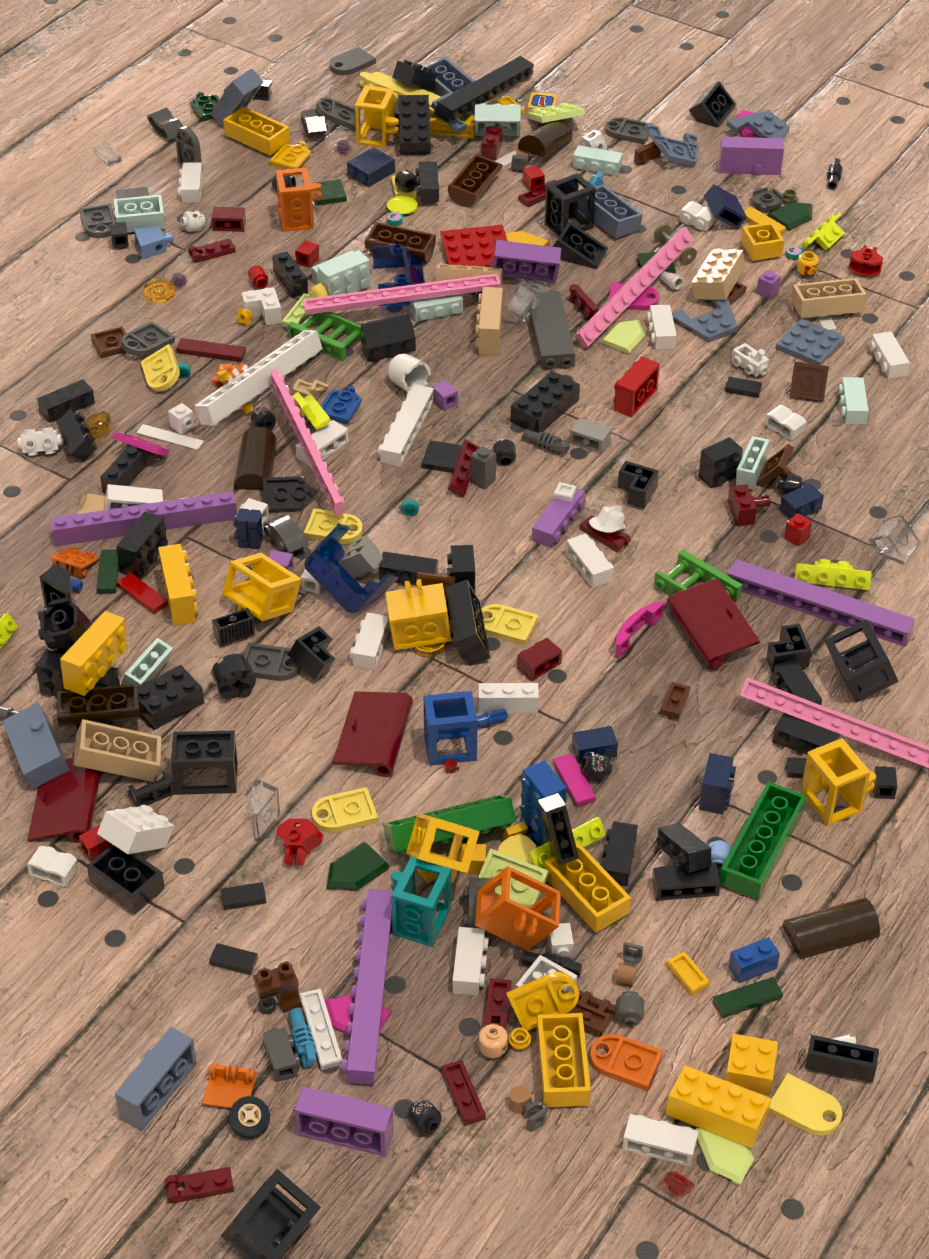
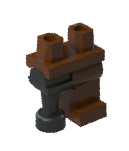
M288 961L280 963L278 968L272 970L267 968L260 969L256 975H253L254 985L260 998L258 1002L259 1011L262 1014H272L276 1010V1001L273 998L275 996L283 1013L302 1007L299 997L298 979L292 964H289Z

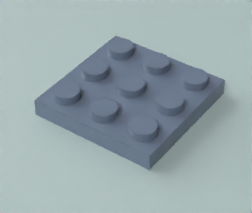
M801 318L776 343L775 349L807 363L822 365L844 343L845 336Z

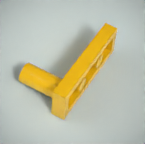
M472 114L467 115L466 120L463 121L467 124L466 129L458 134L444 120L430 118V134L474 139L475 116Z

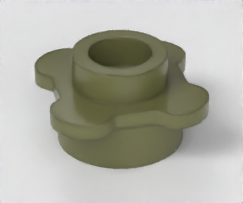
M787 189L782 193L786 203L799 200L797 192L793 189Z

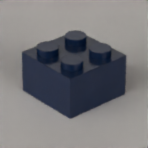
M709 753L702 782L699 810L723 815L725 807H729L731 795L728 794L733 792L735 781L731 778L734 779L736 773V766H733V757Z

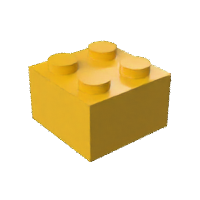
M773 222L744 226L742 228L741 244L752 261L782 256L784 239Z
M733 1034L725 1081L757 1093L770 1095L778 1042Z

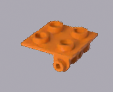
M67 547L50 556V559H53L52 566L57 564L62 568H66L71 575L82 578L88 574L86 567L100 560V557L95 556L92 552L79 551L76 547Z
M218 1063L209 1065L208 1073L210 1076L202 1102L203 1105L231 1108L238 1099L252 1095L257 1075L256 1070H251L250 1067L245 1069L238 1068V1066L218 1065Z

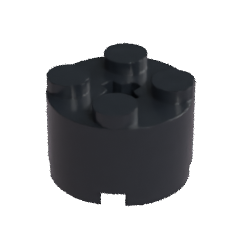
M226 655L223 657V661L219 664L216 662L211 669V675L223 699L240 696L247 697L251 694V690L256 683V677L248 660L243 655Z

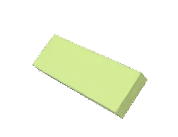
M304 293L282 320V326L288 328V324L291 321L301 325L308 316L304 311L303 299L314 297Z

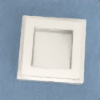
M559 482L554 492V499L571 502L576 493L577 486Z

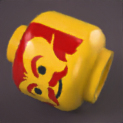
M810 251L800 254L797 262V271L806 277L814 275L818 269V256Z

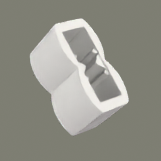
M689 202L680 211L679 220L682 223L690 226L693 225L701 231H707L716 222L711 209L703 207L696 202Z
M783 405L777 406L766 414L765 425L768 428L779 432L781 436L788 440H793L803 433L807 423L802 416L793 413Z
M39 846L28 862L27 867L28 873L31 876L41 880H48L57 886L66 887L78 870V862L70 853H58L52 847Z

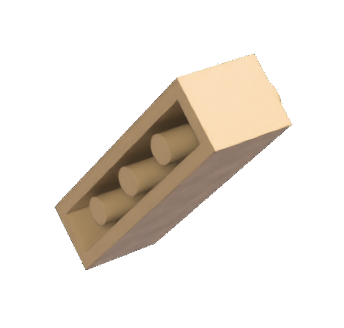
M438 264L436 266L435 282L498 274L502 288L503 268Z

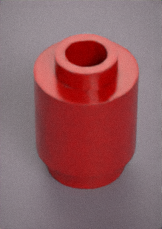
M252 266L248 271L250 280L255 287L259 289L265 288L268 285V276L261 266Z

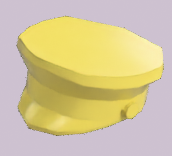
M516 835L504 840L499 846L498 851L532 864L529 853L536 849V845L527 836Z

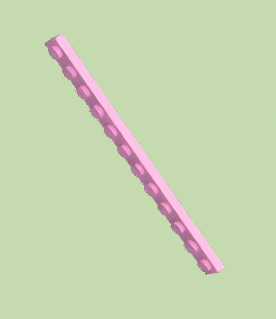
M686 227L681 228L575 334L584 348L588 347L694 241Z
M498 274L303 299L305 314L308 315L380 306L435 297L477 293L482 291L483 287L501 288V282Z
M277 369L270 370L271 385L335 516L343 515V507H345L344 498L339 496L338 486L334 485L332 474L328 473L327 464L322 461L320 450L317 451L316 442L314 439H311V433L309 428L306 429L304 418L300 417L299 407L295 406L294 397L290 396L289 387L285 385L283 375H280Z
M747 677L740 693L742 698L834 731L844 737L929 769V746Z

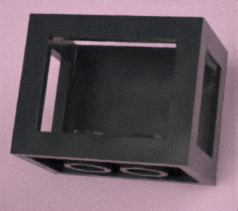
M578 173L546 184L545 225L557 236H559L568 223V219L575 218L582 224L578 227L583 231L594 228L596 188ZM579 184L582 185L584 189L578 190ZM588 197L587 219L577 211L578 200Z
M867 619L824 639L831 657L856 703L899 682L886 653ZM863 630L867 640L839 653L835 645L836 643Z
M235 730L173 732L171 767L175 795L237 793L238 757ZM226 767L227 785L183 786L181 768Z
M276 1169L220 1236L246 1259H280L321 1207L280 1170ZM279 1184L306 1209L302 1211L275 1186Z

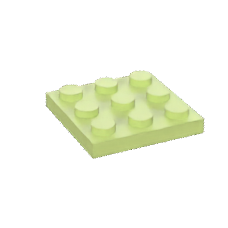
M561 103L559 107L552 105L546 106V109L543 110L540 108L532 109V112L527 113L528 119L545 123L585 115L584 108H580L578 105Z

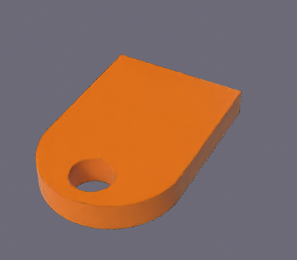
M618 1034L600 1036L593 1042L590 1050V1061L597 1072L645 1091L648 1090L663 1056V1050ZM603 1048L606 1049L608 1053L605 1055H600L596 1052V1050Z

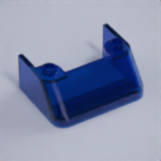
M403 245L373 246V269L406 268V274L400 273L396 275L394 283L378 284V289L425 283L422 262ZM410 301L383 304L379 307L410 305Z
M338 523L306 558L304 566L312 577L347 612L357 613L378 600L399 576L387 573L379 583L372 581L362 587L339 564V561L344 557L345 550L338 541L346 534L350 527Z

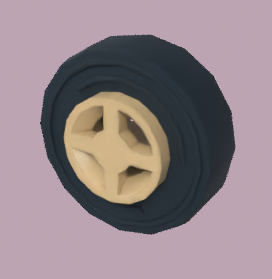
M246 1096L233 1103L229 1111L228 1120L231 1129L236 1135L252 1139L259 1137L266 1131L270 1122V1112L263 1100L254 1096Z

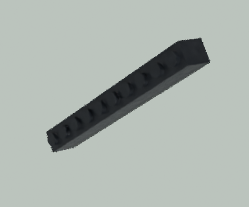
M522 56L515 58L438 101L434 115L447 123L456 120L467 112L474 110L475 105L490 101L511 87L530 78L533 74L534 64Z

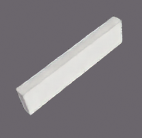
M321 988L300 993L299 997L302 1002L307 1025L312 1033L321 1070L343 1065V1059Z

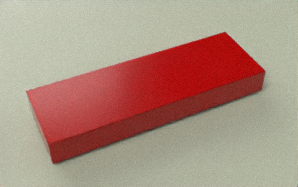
M132 573L117 581V587L153 614L168 605L166 598Z

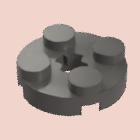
M765 187L758 188L753 192L751 204L759 209L761 213H768L782 207L783 195L776 189L770 191Z

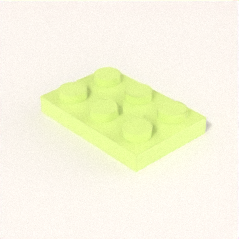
M490 848L478 878H493L504 868L510 866L545 884L550 872ZM511 878L510 900L527 908L538 901L541 894L540 891ZM502 883L495 888V893L501 895Z

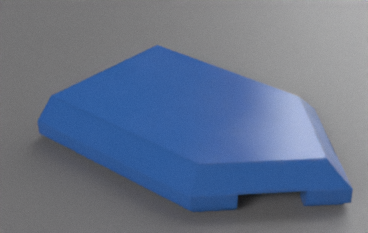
M348 386L345 390L329 392L321 407L331 421L334 420L337 423L346 425L355 414L362 399L357 395L353 386Z

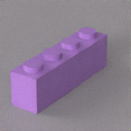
M577 488L571 502L553 499L532 527V541L552 548L555 542L560 540L561 534L567 531L570 522L575 520L578 511L584 508L586 499H584L585 491Z

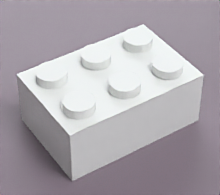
M141 805L139 807L106 811L97 834L125 853L132 854L166 848L175 825L168 822V818L153 812L151 807Z

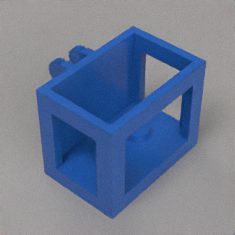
M472 691L423 695L424 740L429 766L477 761L478 720ZM465 738L467 753L437 756V742L439 740Z

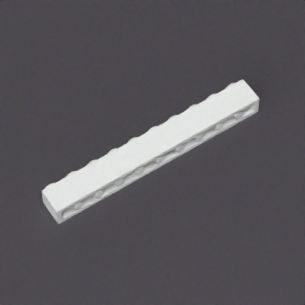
M304 330L196 404L195 408L201 425H218L219 421L223 418L229 417L233 411L241 409L243 404L252 401L253 397L262 394L266 388L271 387L270 370L277 369L279 374L285 378L286 374L295 371L296 367L305 364L306 360L316 356L322 350L317 330Z

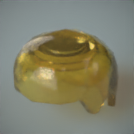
M102 411L101 413L91 415L86 420V424L90 427L92 435L101 436L111 429L112 420L109 413Z

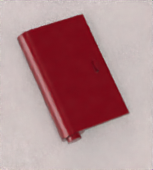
M718 578L674 593L667 599L668 607L709 669H719L723 665L726 655L760 644V640Z
M355 691L333 764L373 766V770L377 775L381 777L391 776L413 705V698L407 693Z
M74 757L66 759L69 771L38 786L27 840L32 842L68 835L72 841L80 843L79 835L92 828L102 771L75 766Z

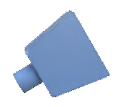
M159 226L134 229L135 242L142 259L165 253L166 243L174 242L172 232L163 234Z

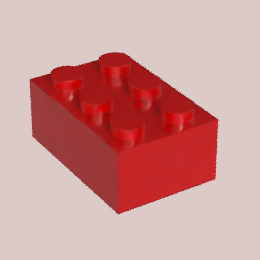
M641 356L638 361L633 363L629 370L625 371L623 377L617 380L614 385V411L632 418L658 390L660 363Z

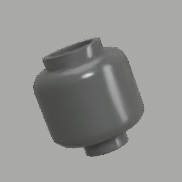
M623 992L616 999V1018L625 1026H635L636 1023L641 1022L644 1019V999L637 992Z

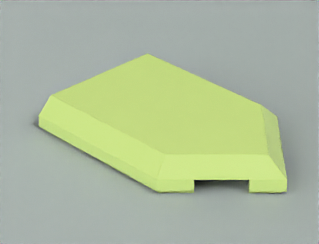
M639 320L619 322L600 340V343L630 354L644 339L646 334Z
M699 1127L695 1130L698 1131L697 1141L709 1171L718 1176L720 1174L732 1180L731 1182L740 1186L754 1161L750 1148Z

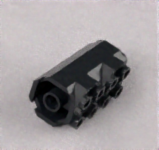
M67 598L53 600L48 604L49 608L38 612L40 621L38 635L40 640H44L51 650L65 654L93 624L80 608Z

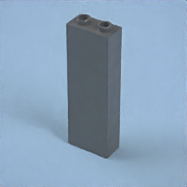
M560 291L527 294V310L541 369L575 367V351Z

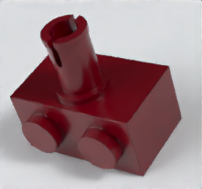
M747 484L730 486L728 505L737 527L754 525L757 508L770 506L769 495L753 497Z

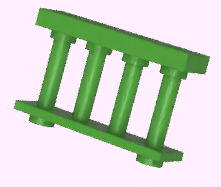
M331 312L310 314V317L301 325L292 321L288 324V337L292 339L304 330H311L308 327L315 321L321 323L315 329L318 332L322 345V350L319 352L342 362L347 358L346 347L355 339L361 341V325ZM328 327L335 329L328 337L321 334ZM341 333L348 335L341 343L334 340Z
M681 550L678 553L677 566L667 575L656 571L654 586L670 596L687 589L697 580L705 583L718 578L731 599L736 602L741 598L743 584L685 550ZM682 571L691 575L681 584L672 580Z

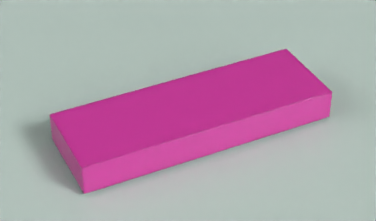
M573 754L554 758L553 764L575 805L578 807L595 802L596 796Z

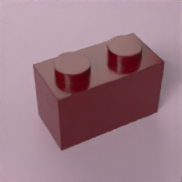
M487 127L482 141L481 156L490 160H497L502 146L503 128Z
M213 207L211 217L212 231L244 232L246 223L245 208Z
M548 638L536 642L533 646L521 651L517 655V669L531 681H534L562 663V650Z

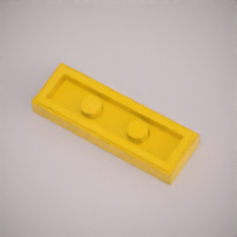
M749 207L744 210L747 216L746 221L752 225L773 222L780 235L786 231L785 226L755 208Z

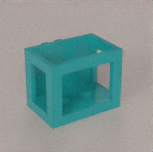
M410 857L403 872L395 871L391 874V881H393L391 882L393 889L391 895L392 932L395 936L433 947L451 910V868ZM416 868L439 875L428 898L416 895ZM444 891V903L438 902Z

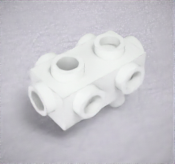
M746 343L733 349V364L744 368L748 375L753 374L757 377L761 374L763 376L769 369V359L764 356L765 351L763 349L756 351Z
M51 427L43 428L42 431L36 432L35 429H27L21 434V438H18L19 449L22 448L23 453L27 452L29 456L37 455L38 451H45V454H53L62 445L61 434L59 435L58 430H53ZM32 441L34 445L29 446L27 442Z

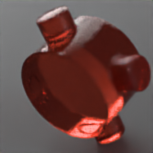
M448 759L443 762L446 773L459 771L456 759Z

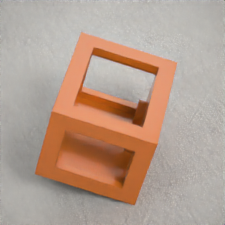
M308 168L276 170L278 211L282 232L314 229L312 200L322 197V193L319 192L322 189V185L320 183H310ZM302 174L304 186L285 187L283 176Z
M507 866L477 891L475 926L528 951L559 927L561 892ZM511 878L546 895L529 908L509 899ZM502 883L501 895L493 892ZM550 906L551 919L541 915Z

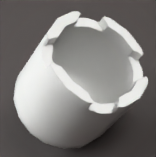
M405 353L395 356L390 361L387 370L389 379L407 393L414 384L427 386L428 375H431L430 367L426 363Z

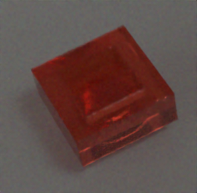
M678 1171L668 1172L663 1179L669 1185L668 1188L678 1195L690 1193L695 1185Z

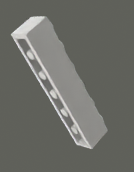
M414 384L412 389L408 391L407 399L402 402L400 412H397L394 423L392 422L390 425L389 433L385 434L384 442L378 448L380 463L401 467L434 402V388Z

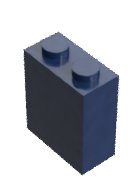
M374 147L347 162V175L367 187L395 173V159Z
M715 184L705 193L704 198L714 217L738 230L747 219V216L737 197Z

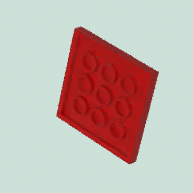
M503 224L440 231L448 265L492 267L496 240L508 241Z

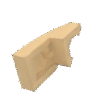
M297 379L291 394L294 395L299 392L302 397H306L309 394L315 396L326 391L328 384L315 380L312 384Z

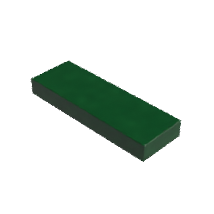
M117 549L101 550L97 594L116 593L119 572Z
M774 977L716 995L713 997V1002L722 1018L782 999L783 993Z

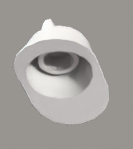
M620 505L603 507L598 516L589 520V524L594 529L607 533L624 529L622 507Z

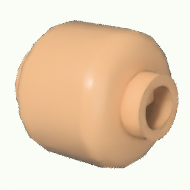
M490 1024L482 1028L479 1033L480 1052L488 1058H498L504 1055L508 1046L506 1030L496 1024Z

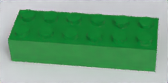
M767 782L721 868L720 881L722 886L759 900L804 812L806 795Z
M502 794L423 813L424 815L480 831L479 834L488 833L493 827H499V829L508 828L511 826V823L516 822L512 799ZM417 815L383 823L389 849L399 854L406 853ZM436 828L433 842H439V844L448 843L455 833Z

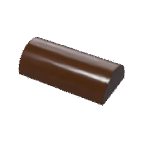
M475 154L448 185L450 198L456 204L463 207L473 205L499 174L503 165Z
M375 222L364 242L365 248L368 250L429 262L435 249L436 235Z

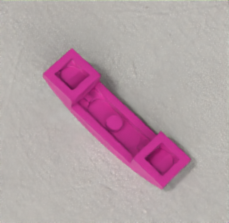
M659 601L649 604L636 611L624 622L616 639L615 657L617 659L629 649L630 638L645 623L652 627L663 616L664 602Z

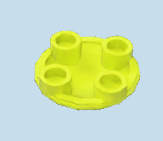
M395 196L387 201V208L391 212H399L402 216L417 212L418 203L410 196Z

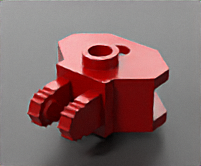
M863 245L861 250L851 252L848 269L855 274L869 277L880 275L883 257L877 253V247L870 249Z
M288 819L278 826L276 833L283 840V845L286 848L284 856L285 865L293 864L295 854H297V865H304L307 854H311V850L320 845L324 837L309 819Z

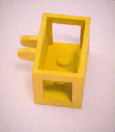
M364 86L355 104L356 144L386 148L392 134L399 132V128L395 126L399 124V120L395 118L394 89ZM360 108L364 109V124L362 128H360ZM370 128L382 130V141L365 139Z
M258 553L230 561L222 595L236 603L238 611L248 608L254 619L257 617L261 621H265L293 612L302 579L263 553ZM253 564L252 570L247 568L246 565ZM236 569L250 578L248 581L232 585Z
M418 579L416 582L417 587L411 588L409 581H405L406 589L386 592L394 650L452 641L443 583L422 586L421 579Z
M841 738L807 752L801 793L807 796L806 800L826 825L829 826L862 812L866 793L873 790L875 786L873 782L876 780V775L864 765L844 739ZM829 788L825 808L814 794ZM838 793L849 807L834 813Z
M417 813L406 854L423 861L451 868L452 884L458 871L468 873L480 831ZM436 828L455 833L448 857L430 852ZM463 836L468 837L462 860L459 862L456 859Z

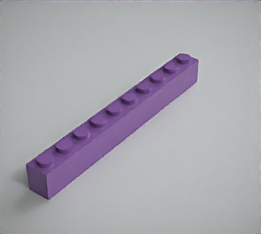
M229 491L50 518L55 546L125 536L144 511L164 517L166 530L234 520V516H237L234 493Z
M737 559L728 572L729 577L743 584L742 592L845 627L853 626L867 619L876 637L904 647L913 631L915 618Z
M368 889L367 898L363 897L362 910H366L365 915L361 914L360 927L364 928V930L359 932L358 945H362V947L357 949L356 962H359V967H355L354 980H357V985L352 987V998H355V1003L350 1004L349 1016L353 1017V1022L348 1021L347 1035H351V1039L346 1040L345 1054H349L348 1059L343 1061V1073H347L346 1083L374 1085L392 920L391 895L393 891Z

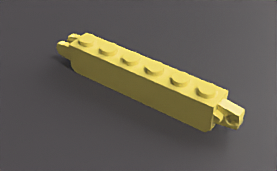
M361 72L359 74V77L363 79L360 81V86L363 88L367 85L394 89V103H398V95H429V115L431 118H439L434 115L435 110L431 105L432 101L441 96L410 86L380 72L372 74Z

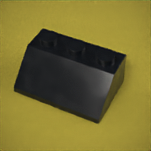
M720 81L706 88L689 111L697 122L719 127L736 106V103Z
M409 313L361 323V349L368 362L416 351V337Z
M57 564L39 576L45 608H49L48 604L51 601L67 598L75 604L70 578L71 574L66 568H62Z

